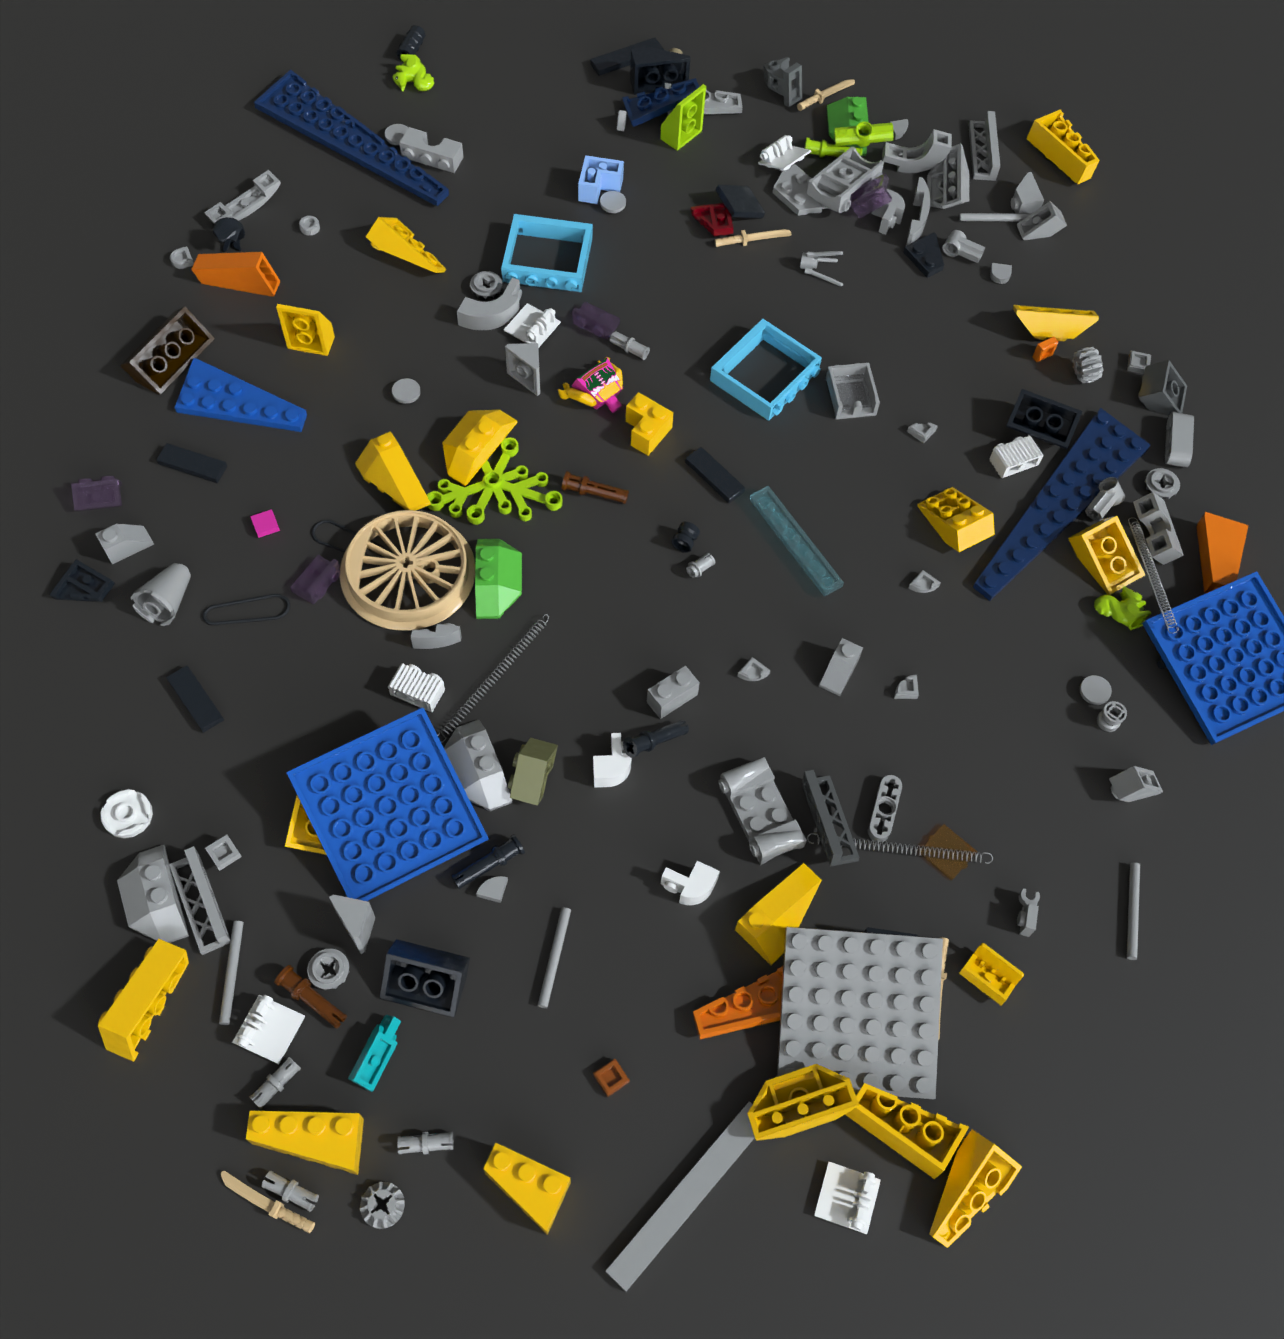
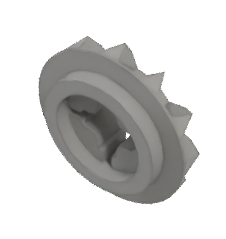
M490 271L479 272L470 281L471 291L476 293L477 298L483 296L485 299L487 296L494 298L495 294H500L501 288H503L500 276ZM483 282H484L487 286L490 285V288H486L485 286H483Z
M1163 468L1151 470L1144 481L1147 484L1146 489L1151 490L1161 498L1166 497L1170 499L1180 489L1178 477L1173 472ZM1161 479H1162L1163 485L1165 486L1164 488H1162L1161 485L1159 484V481H1160Z
M321 950L309 961L308 977L315 987L325 991L332 988L336 989L345 982L348 973H350L348 959L339 950ZM321 964H323L324 966L327 965L329 967L332 964H335L333 966V969L336 975L328 973L325 976V971Z
M378 1182L369 1186L364 1195L361 1196V1215L364 1221L374 1228H388L394 1225L403 1214L405 1207L404 1196L401 1190L392 1183ZM376 1195L382 1200L390 1198L386 1204L389 1214L381 1209L373 1212L378 1205L375 1198Z

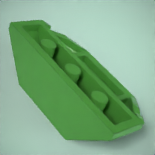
M846 97L827 105L828 134L834 141V128L857 126L860 122H868L866 97ZM857 144L844 145L849 147L863 148L862 156H866L867 147H860Z
M478 539L475 566L476 619H499L522 594V553L501 539Z

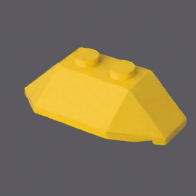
M1013 305V310L1032 336L1041 340L1047 337H1055L1058 341L1074 339L1099 319L1097 313L1090 310Z
M501 410L468 411L442 442L448 476L466 487L518 423L517 420Z
M814 1064L765 1081L747 1114L755 1139L758 1141L787 1137L834 1121L858 1107L859 1104L850 1078Z

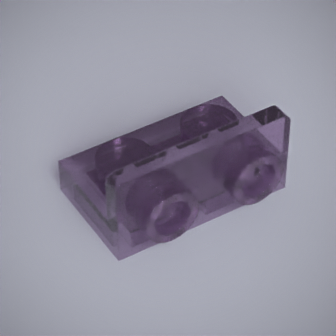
M885 173L852 193L850 206L859 218L892 201V197L887 191L889 178Z
M584 302L580 309L574 308L572 311L573 324L607 340L620 324L619 317L587 302Z
M115 476L101 477L100 481H92L90 478L79 479L78 483L71 484L74 510L85 511L122 506L120 492L122 481L115 479Z
M317 555L290 587L291 591L314 605L318 599L325 595L331 583L339 578L340 566L338 561L333 559L330 562Z

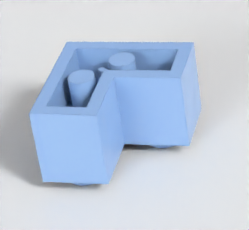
M585 155L578 183V201L598 204L601 190L620 192L623 182L624 161Z

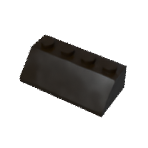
M184 306L175 310L120 366L137 383L161 395L192 363L193 358H197L215 338Z

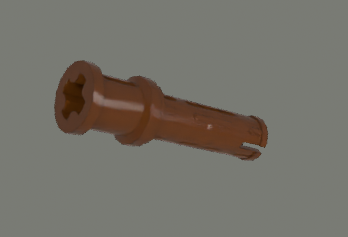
M566 471L562 483V490L564 491L569 489L579 492L580 495L588 493L622 502L623 504H626L629 490L590 481L588 476L572 475L569 471Z
M291 965L286 966L276 977L274 984L283 986L291 993V997L294 1000L301 999L333 1025L335 1029L341 1026L340 1021L344 1022L347 1015L311 988L310 981L296 974Z

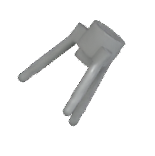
M843 251L803 252L800 269H805V274H811L830 283L843 286L842 282L812 270L813 268L817 269L818 262H838V259L823 258L821 256L842 255Z

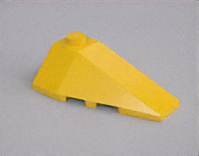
M378 217L366 235V238L371 241V246L379 251L382 250L435 273H444L446 271V268L433 254L423 250L425 245L413 239L414 233L397 218Z
M391 431L371 439L355 463L363 479L368 483H373L382 493H387L394 502L405 510L416 511L430 505L425 491Z
M803 863L757 902L737 922L735 931L772 966L784 954L786 927L799 928L822 880Z
M971 1129L956 1153L929 1235L948 1248L970 1227L971 1218L979 1210L984 1213L989 1208L988 1202L997 1193L1001 1196L1009 1188L1022 1166L994 1143Z

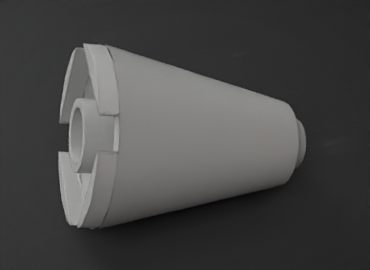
M173 563L142 585L131 596V600L133 599L135 602L132 605L134 610L151 623L156 620L161 622V626L169 625L176 616L190 581L191 574L189 569L183 564Z

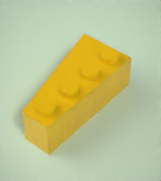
M1061 109L1034 120L1027 140L1075 183L1080 184L1091 179L1100 160L1088 144L1081 142V135L1078 132L1074 133L1071 129V122L1063 118L1064 113Z

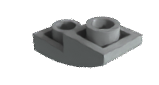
M451 623L437 624L435 632L428 629L412 630L411 634L414 649L445 647L460 642L462 638L460 626Z

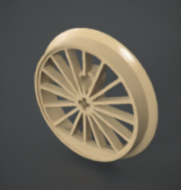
M414 510L387 513L367 523L360 529L347 547L340 566L341 588L350 606L367 621L392 630L423 629L447 619L466 601L475 580L474 555L461 533L435 515ZM411 526L410 540L407 553H405L399 527ZM417 527L429 529L412 551ZM396 528L402 554L383 532ZM434 532L443 536V538L422 550ZM379 535L393 553L370 541ZM449 542H451V544L456 549L453 551L430 555L431 553L438 550L439 548H441ZM366 548L386 558L365 556ZM456 557L461 559L460 567L439 565L438 561ZM363 563L383 565L376 568L362 570ZM427 568L435 569L433 572L430 573L426 571ZM440 572L459 574L454 584L440 578ZM384 574L359 589L361 578ZM392 578L375 602L365 596ZM401 578L395 608L391 609L381 606ZM413 579H416L434 601L433 603L419 607ZM409 581L416 608L400 610L405 582ZM426 583H436L449 591L443 597L438 598Z

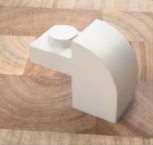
M611 733V755L593 756L594 788L616 786L622 783L630 773L632 758L626 755L624 751L621 733Z
M697 861L688 878L666 867L662 874L661 884L669 892L681 893L680 904L696 905L702 903L710 896L720 871Z

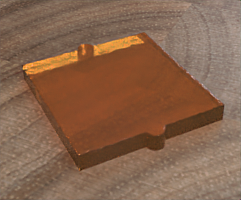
M945 824L934 835H930L929 841L924 845L925 849L927 846L930 849L934 847V850L938 847L940 851L939 858L938 849H936L935 857H933V848L930 852V857L928 848L925 856L924 847L921 850V855L951 881L962 869L968 867L967 863L971 860L969 851L977 853L973 847ZM941 848H943V850L946 849L945 854H944V859H943V851H942ZM947 849H948V852H949L950 849H952L953 852H954V850H955L953 860H952V851H950V853H949V859H947Z

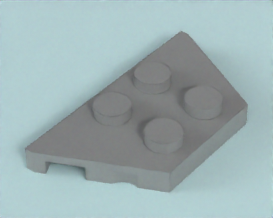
M795 163L788 170L782 171L773 187V194L798 216L807 215L808 213H821L822 209L827 208L807 195L808 183L812 178Z

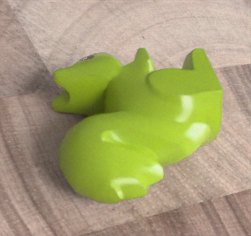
M401 54L400 59L404 63L395 67L398 70L392 76L395 84L401 88L402 92L405 90L407 82H414L415 88L419 91L430 90L434 85V78L431 74L426 73V69L416 55Z
M1126 586L1122 587V592L1120 593L1123 601L1119 602L1114 596L1105 594L1095 600L1094 608L1100 615L1111 616L1130 630L1143 626L1142 623L1151 615L1150 611H1142L1144 610L1142 606L1146 604V601L1142 600V595L1128 589Z

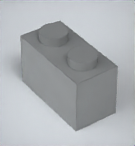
M685 665L649 688L647 703L661 719L697 696L700 682Z

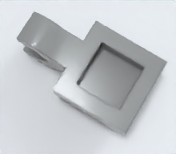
M1023 888L1019 893V901L1024 906V910L1019 911L1017 917V925L1020 926L1019 935L1029 937L1036 930L1039 908L1037 903L1040 899L1039 892L1034 893L1033 900L1026 897V889Z

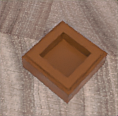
M613 1059L593 1073V1076L607 1097L630 1082L616 1059Z

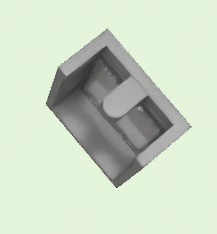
M855 363L828 366L825 380L828 384L835 419L876 416L880 401L870 364Z

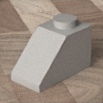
M1032 172L1026 174L1016 188L1013 198H1011V208L1015 211V214H1032L1043 205L1044 199Z
M1051 201L1017 223L1023 240L1051 237L1067 226L1062 212Z
M115 524L95 533L112 564L154 545L145 527L140 525Z
M842 638L819 687L840 696L859 661L863 647Z
M1133 766L1109 778L1112 784L1110 787L1112 794L1121 801L1132 802L1163 792L1154 771Z

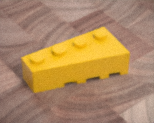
M158 939L154 946L148 948L143 962L132 971L127 985L124 989H120L117 992L113 1005L99 1019L98 1028L106 1050L133 1062L139 1054L135 1051L141 1039L146 1041L151 1032L149 1027L153 1016H160L165 1007L166 993L171 994L189 964L185 949Z
M866 1083L855 1094L859 1106L845 1114L933 1179L945 1170L969 1126L951 1122L947 1120V1117L938 1113L935 1115L921 1109V1106L912 1102L909 1104L901 1101L897 1096Z
M249 1111L246 1140L256 1146L358 1175L364 1119L360 1113Z

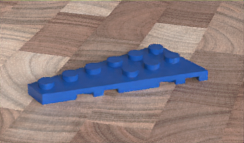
M193 358L175 405L177 413L302 432L307 417L305 409L196 358Z

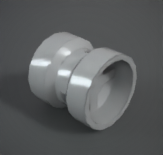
M1108 702L1097 716L1098 726L1106 732L1117 730L1127 717L1126 708L1119 702Z

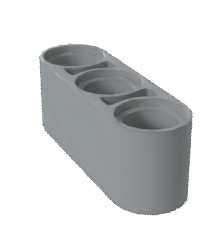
M1177 412L1170 413L1166 426L1165 464L1188 468L1193 454V415Z

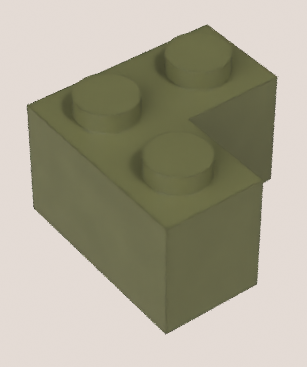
M531 737L525 745L522 744L519 753L516 752L513 760V767H516L515 774L511 775L508 788L511 789L510 798L538 806L544 795L548 774L554 766L558 745Z

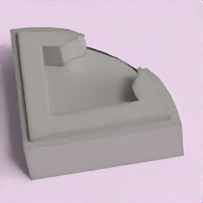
M619 110L617 130L619 131L625 130L626 111Z
M908 119L891 121L890 123L893 124V137L895 140L900 139L907 131Z
M914 423L908 427L907 432L925 443L937 430L938 426L932 423Z
M922 570L908 588L915 592L928 593L936 590L941 582Z
M752 657L738 672V677L747 681H758L767 677L770 674V670Z
M910 675L898 684L894 699L918 698L917 675Z
M498 876L488 879L479 887L476 896L501 903L508 877Z

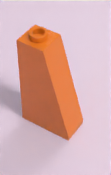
M263 252L198 254L191 269L201 284L260 295L275 296L280 284V279Z
M1205 512L1196 527L1204 593H1209L1237 580L1248 525Z

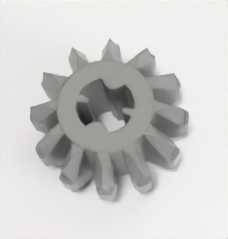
M1085 347L1074 353L1072 360L1074 363L1073 368L1079 381L1091 383L1102 377L1104 370L1102 367L1103 362L1097 349Z

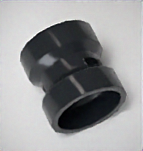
M684 521L679 525L678 533L673 536L671 543L677 550L688 553L694 546L693 541L698 539L700 530L693 523Z

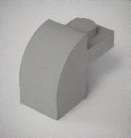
M881 187L874 200L871 214L882 218L879 232L886 235L889 228H893L895 223H901L905 202L898 193Z

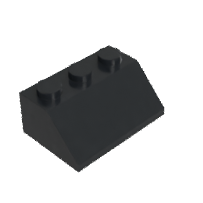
M1022 389L1006 427L1067 449L1082 411Z
M396 939L386 955L379 999L454 1018L466 982L470 958Z

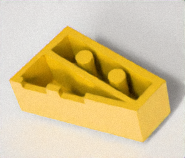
M495 1143L483 1168L485 1174L548 1235L571 1183L570 1177Z

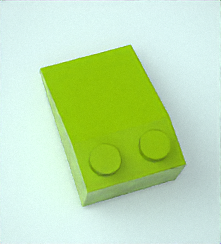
M703 84L678 103L661 124L660 139L677 151L702 132L706 85Z

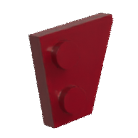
M724 203L691 207L692 216L713 236L733 234L731 214Z

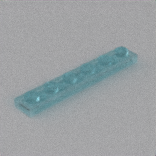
M767 486L751 494L750 501L823 596L825 597L842 588L844 584L842 579L771 488Z

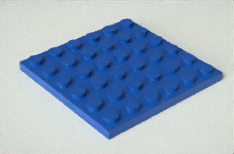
M1257 571L1172 608L1171 610L1177 623L1173 628H1168L1167 630L1162 613L1142 623L1211 745L1284 711V616Z
M424 707L286 772L348 898L368 901L489 840Z

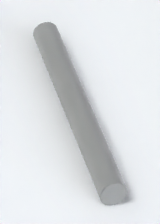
M960 213L959 221L1020 222L1030 214Z
M1130 863L1127 959L1137 960L1139 863Z
M561 908L537 1005L541 1008H548L571 913L569 908Z
M233 921L219 1024L221 1025L230 1024L244 924L242 921Z

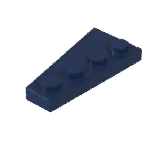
M695 78L672 84L669 89L657 88L655 92L650 94L641 92L634 98L622 97L633 127L674 109L678 103L698 89L699 84Z

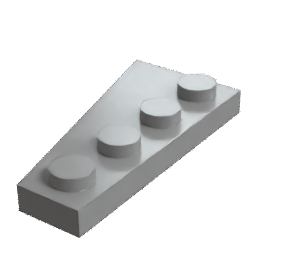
M665 83L664 88H671V84ZM706 90L704 114L742 113L741 94L718 90L715 93H711Z

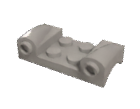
M851 147L809 180L807 195L828 209L838 213L847 211L851 205L850 197L852 193L864 183L874 186L881 182L884 161L869 162L859 155L855 147Z
M765 757L722 773L718 781L721 791L726 794L750 843L751 853L754 857H757L760 865L787 851L804 848L807 841L797 820H793L774 783L775 777Z

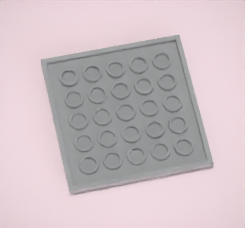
M786 927L777 1077L818 1064L850 1078L855 1093L866 1083L897 1097L936 1099L943 939Z

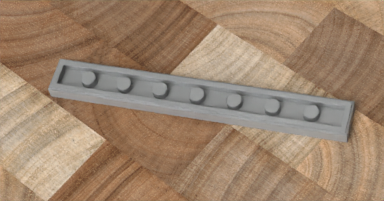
M750 1101L605 1271L625 1292H627L755 1138L747 1114L753 1105Z

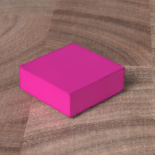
M272 509L250 516L258 538L280 531Z

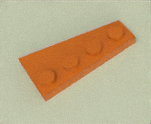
M783 966L768 976L764 975L758 978L756 982L747 987L743 986L735 990V993L725 998L721 997L693 1011L699 1038L705 1039L780 1021Z

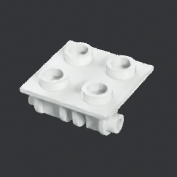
M784 135L761 151L760 158L762 160L758 164L768 168L780 169L781 171L788 170L791 165L804 159V156L809 154L811 150L792 146V137Z
M527 303L504 328V331L525 343H538L539 348L561 321L555 318V311L552 308L545 309L543 312Z
M258 995L232 1043L280 1064L305 1015L274 1002L267 995Z
M828 1162L814 1216L867 1235L881 1180L875 1178L873 1173L864 1172L863 1174Z

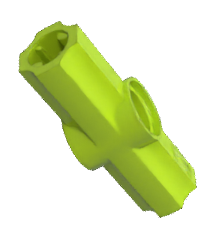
M860 122L857 126L834 128L835 146L857 144L860 147H867L870 143L893 141V124Z

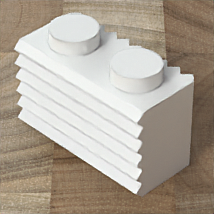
M1030 435L1024 438L1020 436L1010 443H1000L995 446L990 456V462L994 465L998 475L1001 478H1005L1039 465L1043 454Z
M401 663L388 685L390 695L420 708L424 707L429 712L434 711L445 691L444 682L440 676L434 673L426 674L421 672L417 666L412 664L405 665L404 663Z

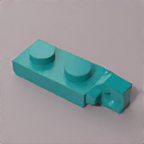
M385 1015L381 1023L377 1024L350 1073L349 1080L368 1091H374L398 1044L395 1033L401 1023L399 1019L394 1016Z

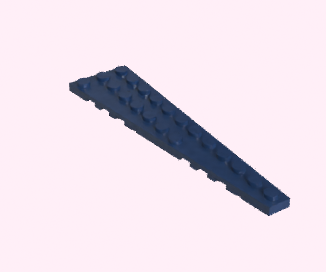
M289 70L254 102L256 109L435 206H438L449 195L447 187L420 167H415L411 164L410 159L406 156L402 157L399 155L394 147L386 145L384 140L353 116L347 114L340 106L336 107L332 104L328 97L324 98L320 95L316 88L308 86L307 82L292 70Z
M1100 408L979 576L973 588L991 601L1086 510L1099 494L1100 482L1109 477L1118 479L1148 451L1151 445Z

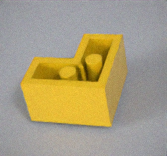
M638 392L626 406V422L634 426L631 432V446L649 456L672 429L674 412Z

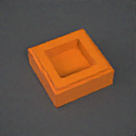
M1052 337L1039 343L1032 356L1033 359L1039 362L1052 356L1059 341Z

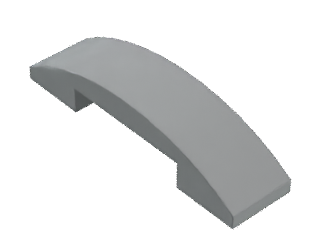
M267 170L253 180L254 187L224 206L219 202L204 213L213 224L225 217L234 218L239 221L264 205L276 192L281 182Z
M922 177L918 179L913 205L920 206L918 220L912 219L906 246L920 238L929 214L930 193Z

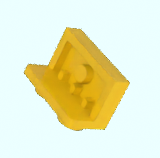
M985 943L980 944L959 972L960 975L1001 1006L1024 976L1022 971Z

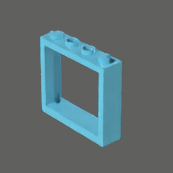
M514 214L501 267L502 282L509 283L512 278L520 280L522 285L582 292L593 237V224ZM517 234L583 243L577 273L511 265Z
M762 319L712 366L710 381L769 421L774 415L777 416L782 411L783 406L787 402L790 403L795 398L799 390H803L812 377L815 378L819 374L822 357L768 321ZM762 340L805 367L771 403L728 375Z

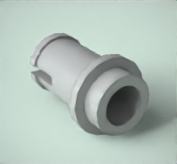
M705 553L695 562L691 561L688 563L687 573L692 578H699L702 576V572L715 564V559L710 553Z

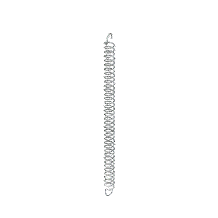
M1137 520L1138 524L1136 525L1138 526L1135 528L1130 525L1129 521L1133 536L1135 535L1142 539H1135L1141 558L1143 555L1147 556L1146 554L1150 553V550L1146 544L1147 542L1139 525L1140 523ZM1137 541H1140L1145 545H1143L1142 547L1141 545L1137 544ZM1147 556L1148 558L1146 559L1148 561H1143L1168 630V628H1173L1169 627V625L1176 623L1169 602L1164 604L1158 601L1157 595L1164 597L1166 593L1162 584L1161 586L1153 585V583L1157 582H1152L1153 579L1151 577L1153 576L1158 579L1159 575L1152 556Z
M536 625L532 626V629H529V632H527L532 635L533 633H531L530 630H533V632L538 635V632L533 629V627H535L536 629L538 627ZM527 634L524 635V638H521V641H519L522 642L523 645H525L526 647H528V645L525 642H523L522 639H525L527 643L531 644L530 641L525 638V636H527L528 638L530 637ZM518 642V644H516V647H513V650H511V651H514V648H517V645H519L521 648H522L523 646L520 645L519 642ZM510 651V653H508V656L506 657H508L512 661L513 659L509 657V654H511L513 658L517 659V657L513 655ZM502 660V664L506 668H509L505 663H503L504 660ZM501 665L497 666V669H494V672H491V675H489L492 676L496 681H498V679L494 677L492 673H495L496 676H498L499 678L501 677L499 674L495 672V670H498V672L503 675V672L500 671L498 667H501V669L506 672V669L503 668ZM488 676V678H486V681L484 682H486L490 687H492V685L487 682V679H489L493 684H495V682L491 680ZM483 682L482 686H484L487 690H490L487 686L484 685ZM480 685V688H477V691L475 692H478L481 696L484 697V695L481 692H479L478 689H481L484 693L487 692L484 689H482ZM475 693L472 694V697H469V700H467L473 706L476 705L470 701V698H472L476 703H478V701L475 698H473V695H475L479 700H481V698ZM466 701V704H463V707H460V709L464 708L467 712L470 713V711L467 708H465L464 705H467L470 709L473 708L470 705H468ZM462 709L458 710L461 711L465 716H467V714L464 711H462ZM459 712L455 713L454 718L461 722V720L456 717V714H458L462 719H464V717L460 715ZM452 717V720H449V723H446V726H444L448 728L451 732H453V730L450 729L447 726V724H450L454 729H456V727L452 725L450 721H453L456 725H459L457 722L453 720Z
M810 833L809 835H811V834L817 835V837H818V845H819V843H820L819 835H818L817 833ZM853 838V840L855 841V846H857V842H858V840H859V849H861L862 841H864V850H865L866 844H867V841H868L869 850H870L872 841L869 842V840H866V843H865V840L862 839L861 844H860V839H859V838L857 839V841L855 840V838ZM873 841V851L875 850V846H876V842H875V845H874V841ZM876 841L878 843V851L880 849V845L882 842V851L884 852L885 844L887 843V841L884 843V845L883 841H881L880 844L878 841ZM890 842V843H889V846H888V843H887V852L889 851V847H890V844H891V845H892V853H893L894 846H895V844H896V853H898L899 845H901V854H902V852H903V847H904V845H905L906 854H907V850H908L909 845L906 846V844H903V847H902V844L899 843V845H898V847H897V843H896V842L894 843V845L892 844V842ZM910 845V855L912 854V849H913V846H912V848H911V845ZM913 845V846L915 847V856H916L918 846H917V848H916V846ZM919 846L920 856H921L922 848H923L924 846H922L921 848H920V846ZM927 846L926 849H925V847H924V856L926 855V850H927V848H928V849H929V857H930V853H931V850H932V848H933V853H934V856H933V857H935L936 849H938V858H939V856H940V851H939V848H938V847H937L935 850H934V847H931V849L929 848V846ZM941 848L942 851H943V859H944V854H945L946 849L943 850V848ZM947 849V859H949V853H950V851H952V860H953L955 850H954V852H953V850L950 849L949 852H948V849ZM973 852L975 853V862H977L978 853L980 854V863L983 854H990L986 852H983L981 854L980 852H978L976 855V852ZM990 854L991 857H992V860H991L990 862H985L986 864H989V863H991V862L993 861V856H992V854Z

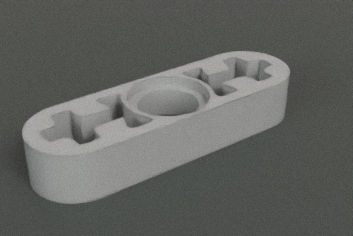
M894 775L885 776L878 788L868 827V835L875 842L886 841L892 831L902 790L901 780ZM889 783L893 784L894 788L890 797L886 796ZM881 803L888 804L892 812L889 814L882 813L879 810V805ZM880 820L884 821L882 827L884 832L881 835L877 834L876 829Z

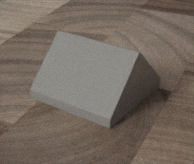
M538 343L507 344L505 346L507 374L538 396L540 394Z
M333 894L329 899L360 954L366 952L375 921V915L370 903Z

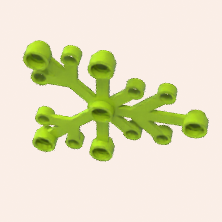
M511 437L505 438L501 442L502 455L494 471L488 460L483 464L481 468L485 476L481 482L462 487L450 483L447 479H441L438 482L439 492L432 491L427 494L430 501L429 509L439 511L443 508L444 504L454 501L449 506V513L451 517L459 518L463 514L462 506L467 496L484 490L477 504L467 509V519L474 525L484 521V510L493 493L498 501L499 512L501 514H509L511 512V502L506 499L502 490L511 493L519 509V518L522 521H529L532 518V510L526 505L523 497L543 503L551 511L560 509L563 500L562 495L557 491H550L545 495L528 489L536 485L539 487L548 485V475L544 472H539L536 476L528 478L527 467L521 465L512 471L503 473L510 458L514 457L519 451L518 441ZM516 478L518 480H521L520 482L514 484L508 482ZM523 512L529 513L528 515H522Z

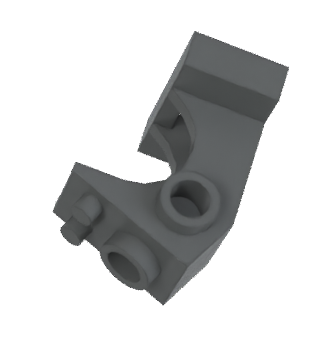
M786 57L763 65L764 82L769 89L784 96V105L790 107L802 99V65L796 62L789 67L790 58Z

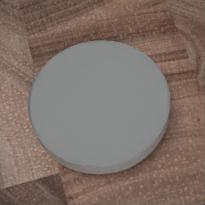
M403 124L390 125L385 130L386 140L390 144L400 145L399 142L408 127Z
M608 191L601 196L600 205L606 212L618 213L625 208L626 198L620 192Z
M409 378L398 380L392 387L394 399L404 404L416 401L421 393L419 384Z
M1097 675L1086 677L1080 685L1081 696L1090 704H1104L1112 693L1109 682Z

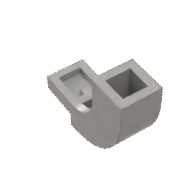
M933 129L925 143L911 148L885 142L882 161L897 165V172L918 173L929 170L941 163L952 148V134Z
M512 278L504 293L493 301L480 302L465 297L457 310L458 325L473 330H491L509 323L520 311L519 300L522 296L520 280Z

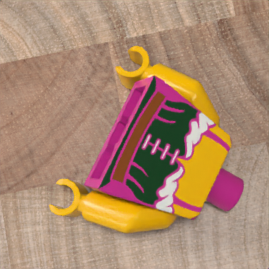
M605 357L602 362L598 360L596 366L579 376L572 384L573 388H570L568 383H564V390L558 389L561 399L571 398L596 410L606 404L610 411L614 413L622 407V404L616 398L623 389L622 371L610 362L609 357Z

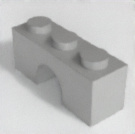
M411 127L407 129L399 142L402 157L406 156L412 161L451 173H455L463 159L462 143L444 138L439 145L430 146L428 145L427 132Z
M1154 492L1134 501L1138 518L1145 524L1150 533V537L1146 538L1152 558L1165 565L1184 556L1165 501Z

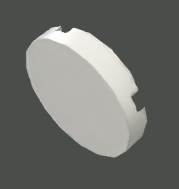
M130 789L118 791L111 795L100 812L101 822L105 829L113 836L119 838L135 837L143 832L150 824L153 815L152 805L147 797Z

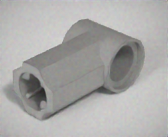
M953 230L942 246V249L950 257L960 255L978 263L985 247L966 239V235L962 231Z
M1109 477L1100 482L1099 494L1086 508L1087 516L1091 517L1094 521H1101L1112 506H1116L1124 501L1125 494L1117 478Z

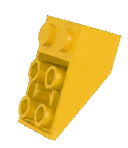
M953 487L945 489L943 492L917 504L920 511L943 541L958 552L995 535L993 512Z

